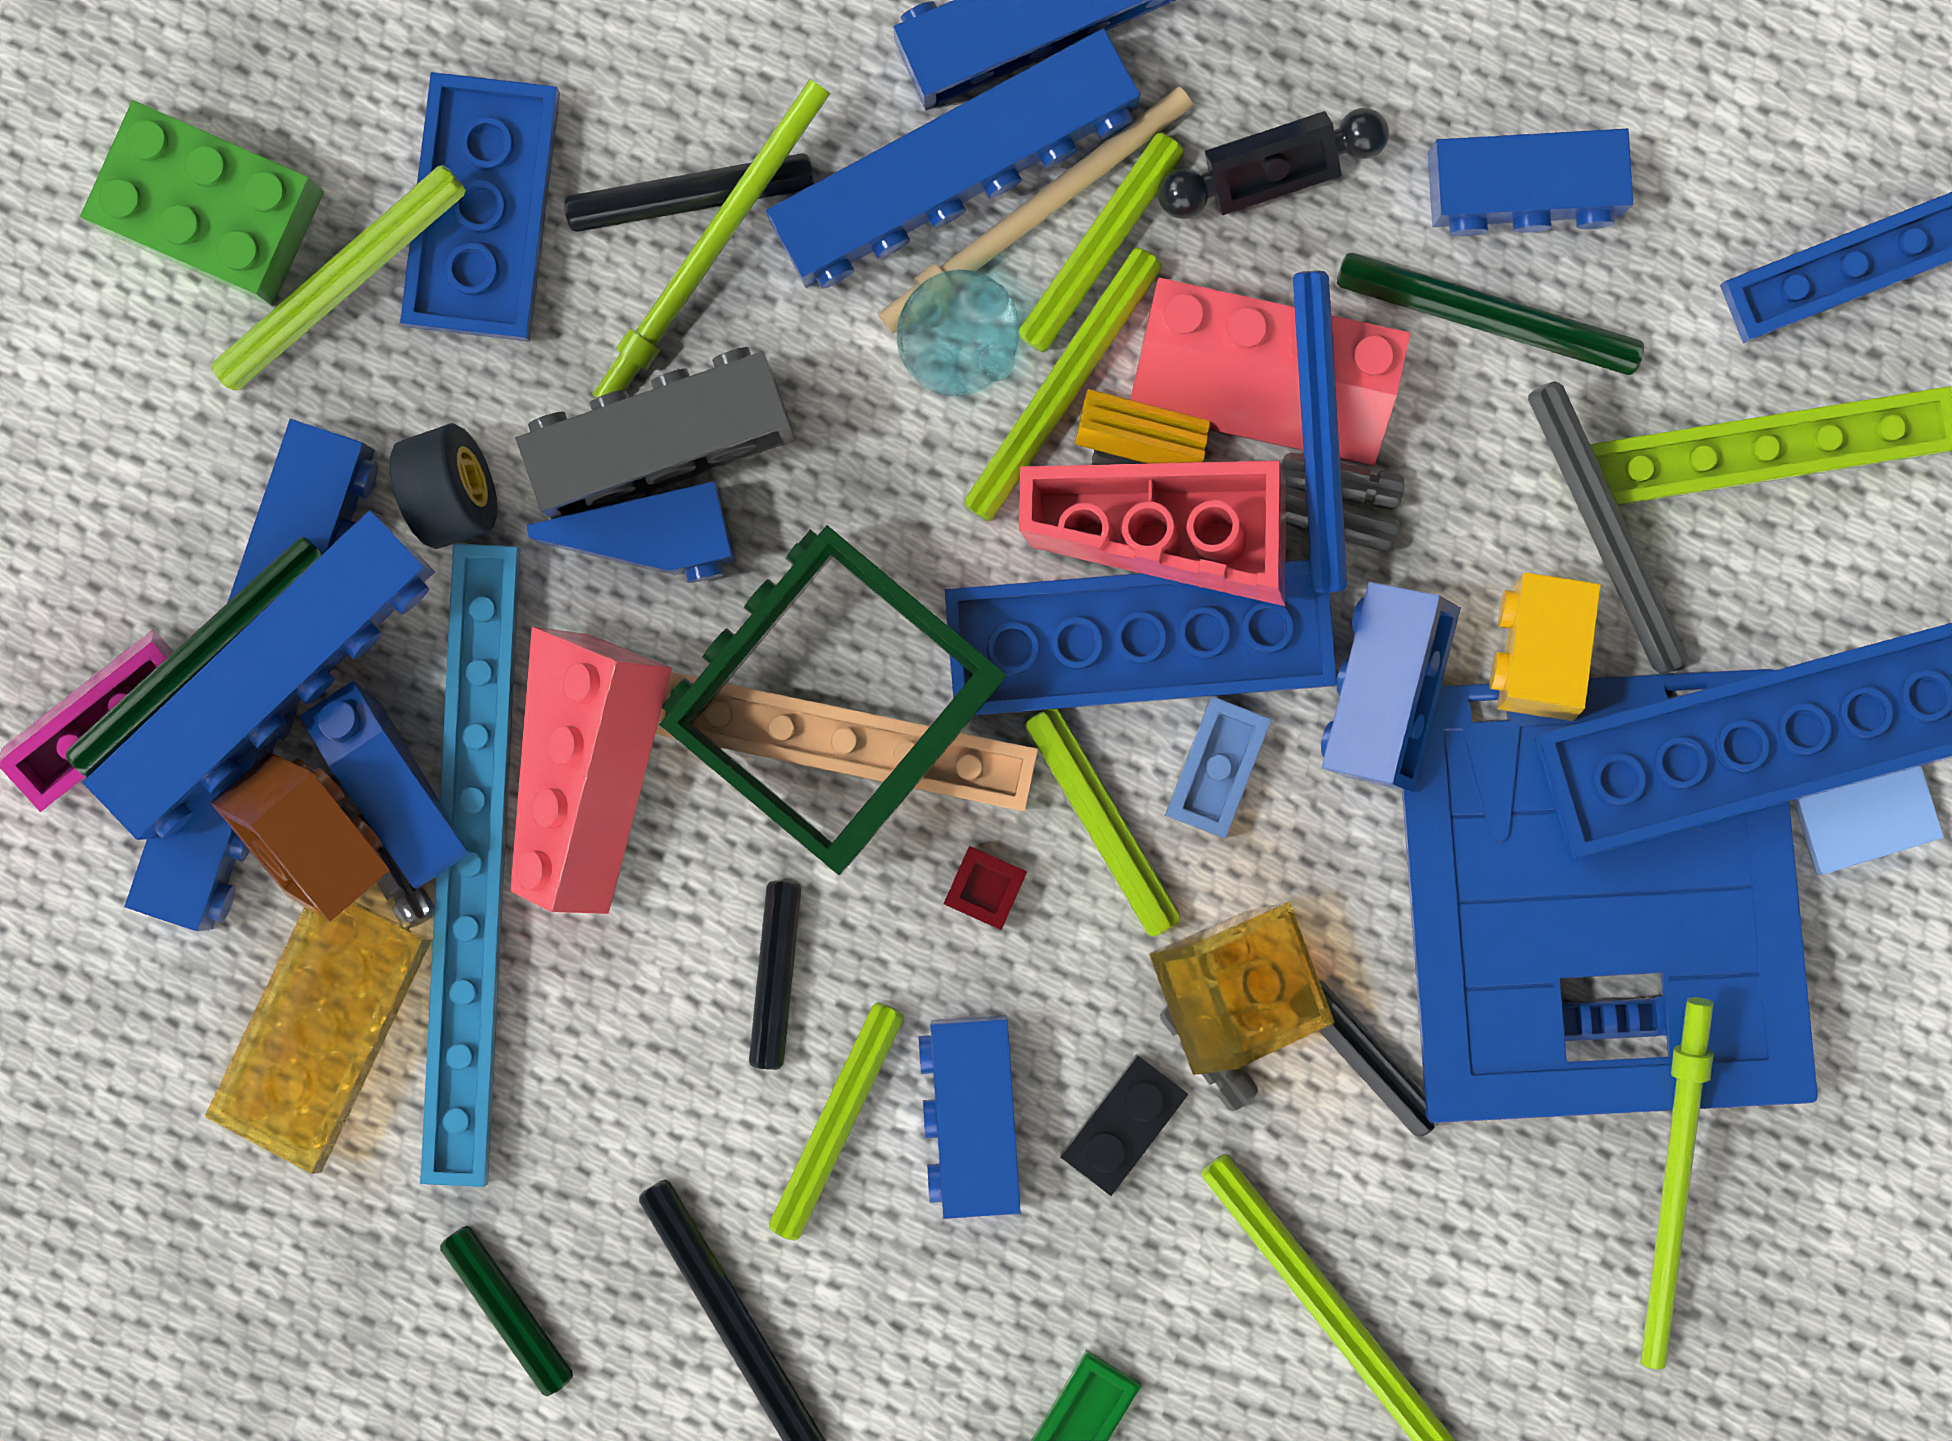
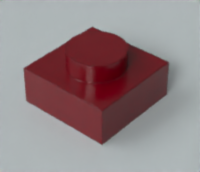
M969 846L943 905L1002 930L1027 871Z

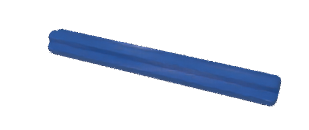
M1312 270L1296 273L1293 277L1311 580L1315 592L1334 593L1346 589L1347 569L1329 276L1325 271Z

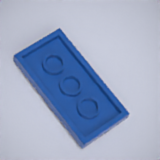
M436 72L430 73L417 184L437 166L444 165L458 176L466 191L461 199L409 244L400 324L405 328L530 342L560 91L557 86Z

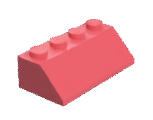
M1158 277L1153 292L1130 400L1209 420V431L1303 451L1295 307ZM1331 315L1340 459L1374 467L1397 397L1411 332Z

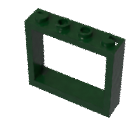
M826 525L819 535L810 529L803 539L792 547L785 558L792 564V567L777 584L767 579L754 592L744 606V609L751 615L734 634L726 628L712 642L702 656L709 665L697 680L692 683L687 678H684L671 691L672 694L662 705V709L668 714L659 725L837 875H842L1003 683L1007 675L832 528ZM832 558L973 675L834 841H831L693 725L695 720Z

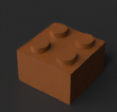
M269 752L210 802L286 896L329 922L390 871L376 853L383 846L378 836L359 817L351 821L338 805L345 797L336 783L320 768L312 772L299 758L290 762Z

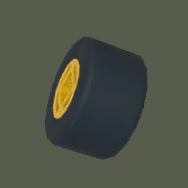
M450 423L395 443L390 455V479L394 497L405 522L422 544L433 549H439L484 534L494 527L497 518V495L493 479L478 444L464 428Z

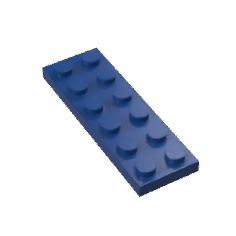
M1310 560L1285 562V606L1142 573L944 589L947 625L1007 675L1003 683L975 716L1337 686L1329 593L1315 592L1313 589ZM950 656L954 698L973 675Z

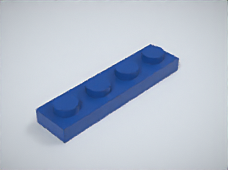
M1952 192L1746 272L1720 284L1742 342L1746 343L1952 262Z

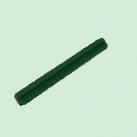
M1356 253L1346 254L1338 272L1337 285L1340 288L1625 375H1631L1638 370L1644 354V343L1641 340Z
M298 538L72 744L66 752V758L80 774L89 777L323 553L308 538Z

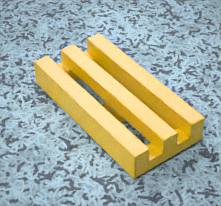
M1087 389L1075 444L1147 464L1203 462L1210 421Z

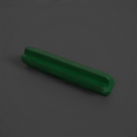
M468 1226L461 1227L444 1239L440 1244V1251L541 1394L548 1397L566 1386L573 1377L572 1370L472 1228Z

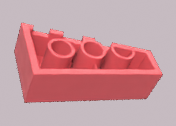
M1280 461L1020 467L1019 531L1031 548L1285 606L1286 479Z
M532 627L510 892L550 912L609 914L672 671L671 667L593 635Z

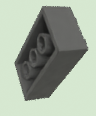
M749 347L730 350L712 359L715 368L692 376L689 375L686 368L674 370L652 379V390L632 397H628L626 390L614 391L591 400L589 404L592 411L567 419L564 411L555 412L529 422L530 432L517 436L515 439L540 511L549 518L555 519L610 506L796 441L778 385L764 351L751 355Z

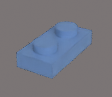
M1211 696L1164 816L1226 839L1272 719Z

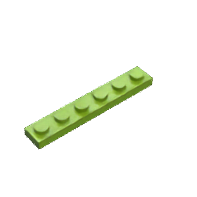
M1951 386L1590 445L1617 504L1620 506L1952 452Z

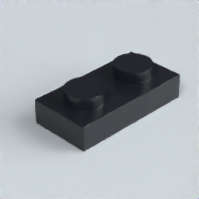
M1136 1054L1062 1151L1060 1158L1108 1195L1112 1196L1189 1094Z

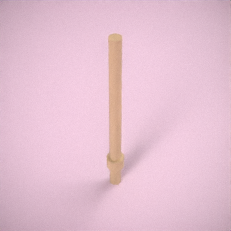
M1178 86L943 265L938 267L933 263L914 278L916 283L914 287L877 314L884 326L891 334H894L932 305L937 309L957 294L955 290L957 285L1193 108L1194 105L1188 94Z

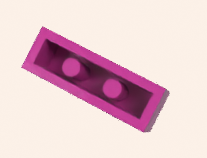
M153 628L3 746L0 751V769L36 809L42 812L85 778L67 760V749L174 651Z

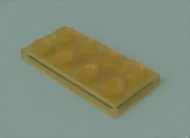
M355 901L331 922L304 907L204 1117L310 1174L322 1173L432 940L411 929L402 927L401 924Z

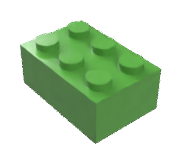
M132 100L80 214V218L104 233L273 306L324 191L308 176Z

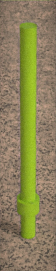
M812 79L808 80L636 330L629 328L616 347L620 354L592 393L596 398L614 391L626 390L641 368L648 370L660 353L661 348L657 344L831 94Z
M1690 997L1687 999L1681 1045L1675 1046L1673 1050L1671 1075L1677 1078L1640 1360L1643 1366L1650 1369H1663L1667 1364L1703 1083L1711 1079L1714 1053L1708 1049L1714 1003L1709 999L1701 997Z

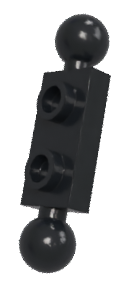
M1358 108L1349 112L1341 121L1339 128L1334 130L1332 121L1327 113L1323 111L1205 150L1209 172L1200 174L1190 168H1177L1168 172L1159 184L1158 200L1163 210L1170 216L1178 219H1188L1199 214L1204 209L1208 198L1214 197L1216 205L1223 216L1341 177L1342 173L1338 155L1347 153L1357 159L1375 157L1387 145L1389 127L1385 118L1376 110Z

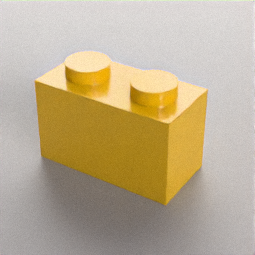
M1524 572L1515 584L1513 591H1503L1498 615V627L1508 629L1505 652H1495L1490 674V689L1499 690L1497 710L1574 721L1585 709L1601 584Z

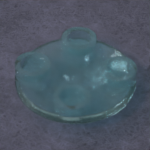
M958 269L936 274L921 283L912 292L902 308L897 325V346L901 360L910 375L922 386L933 392L948 396H963L981 391L990 386L991 383L993 384L994 381L1005 379L1014 368V356L1019 342L1020 325L1018 313L1003 285L982 273Z

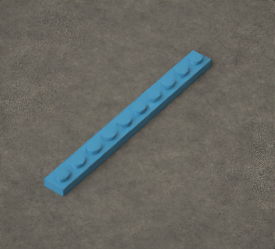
M453 544L440 803L470 854L436 876L420 1184L485 1187L489 1181L521 551L520 548L514 546Z

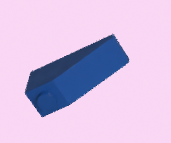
M714 481L526 525L529 538L539 544L674 576L685 573L687 583L701 582L725 575L723 564L736 562L720 488Z
M353 680L300 715L302 722L329 768L414 888L418 889L470 854L380 701Z

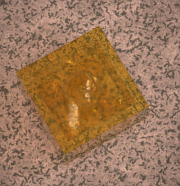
M1291 902L1244 911L1149 953L1193 1075L1239 1069L1334 1023Z

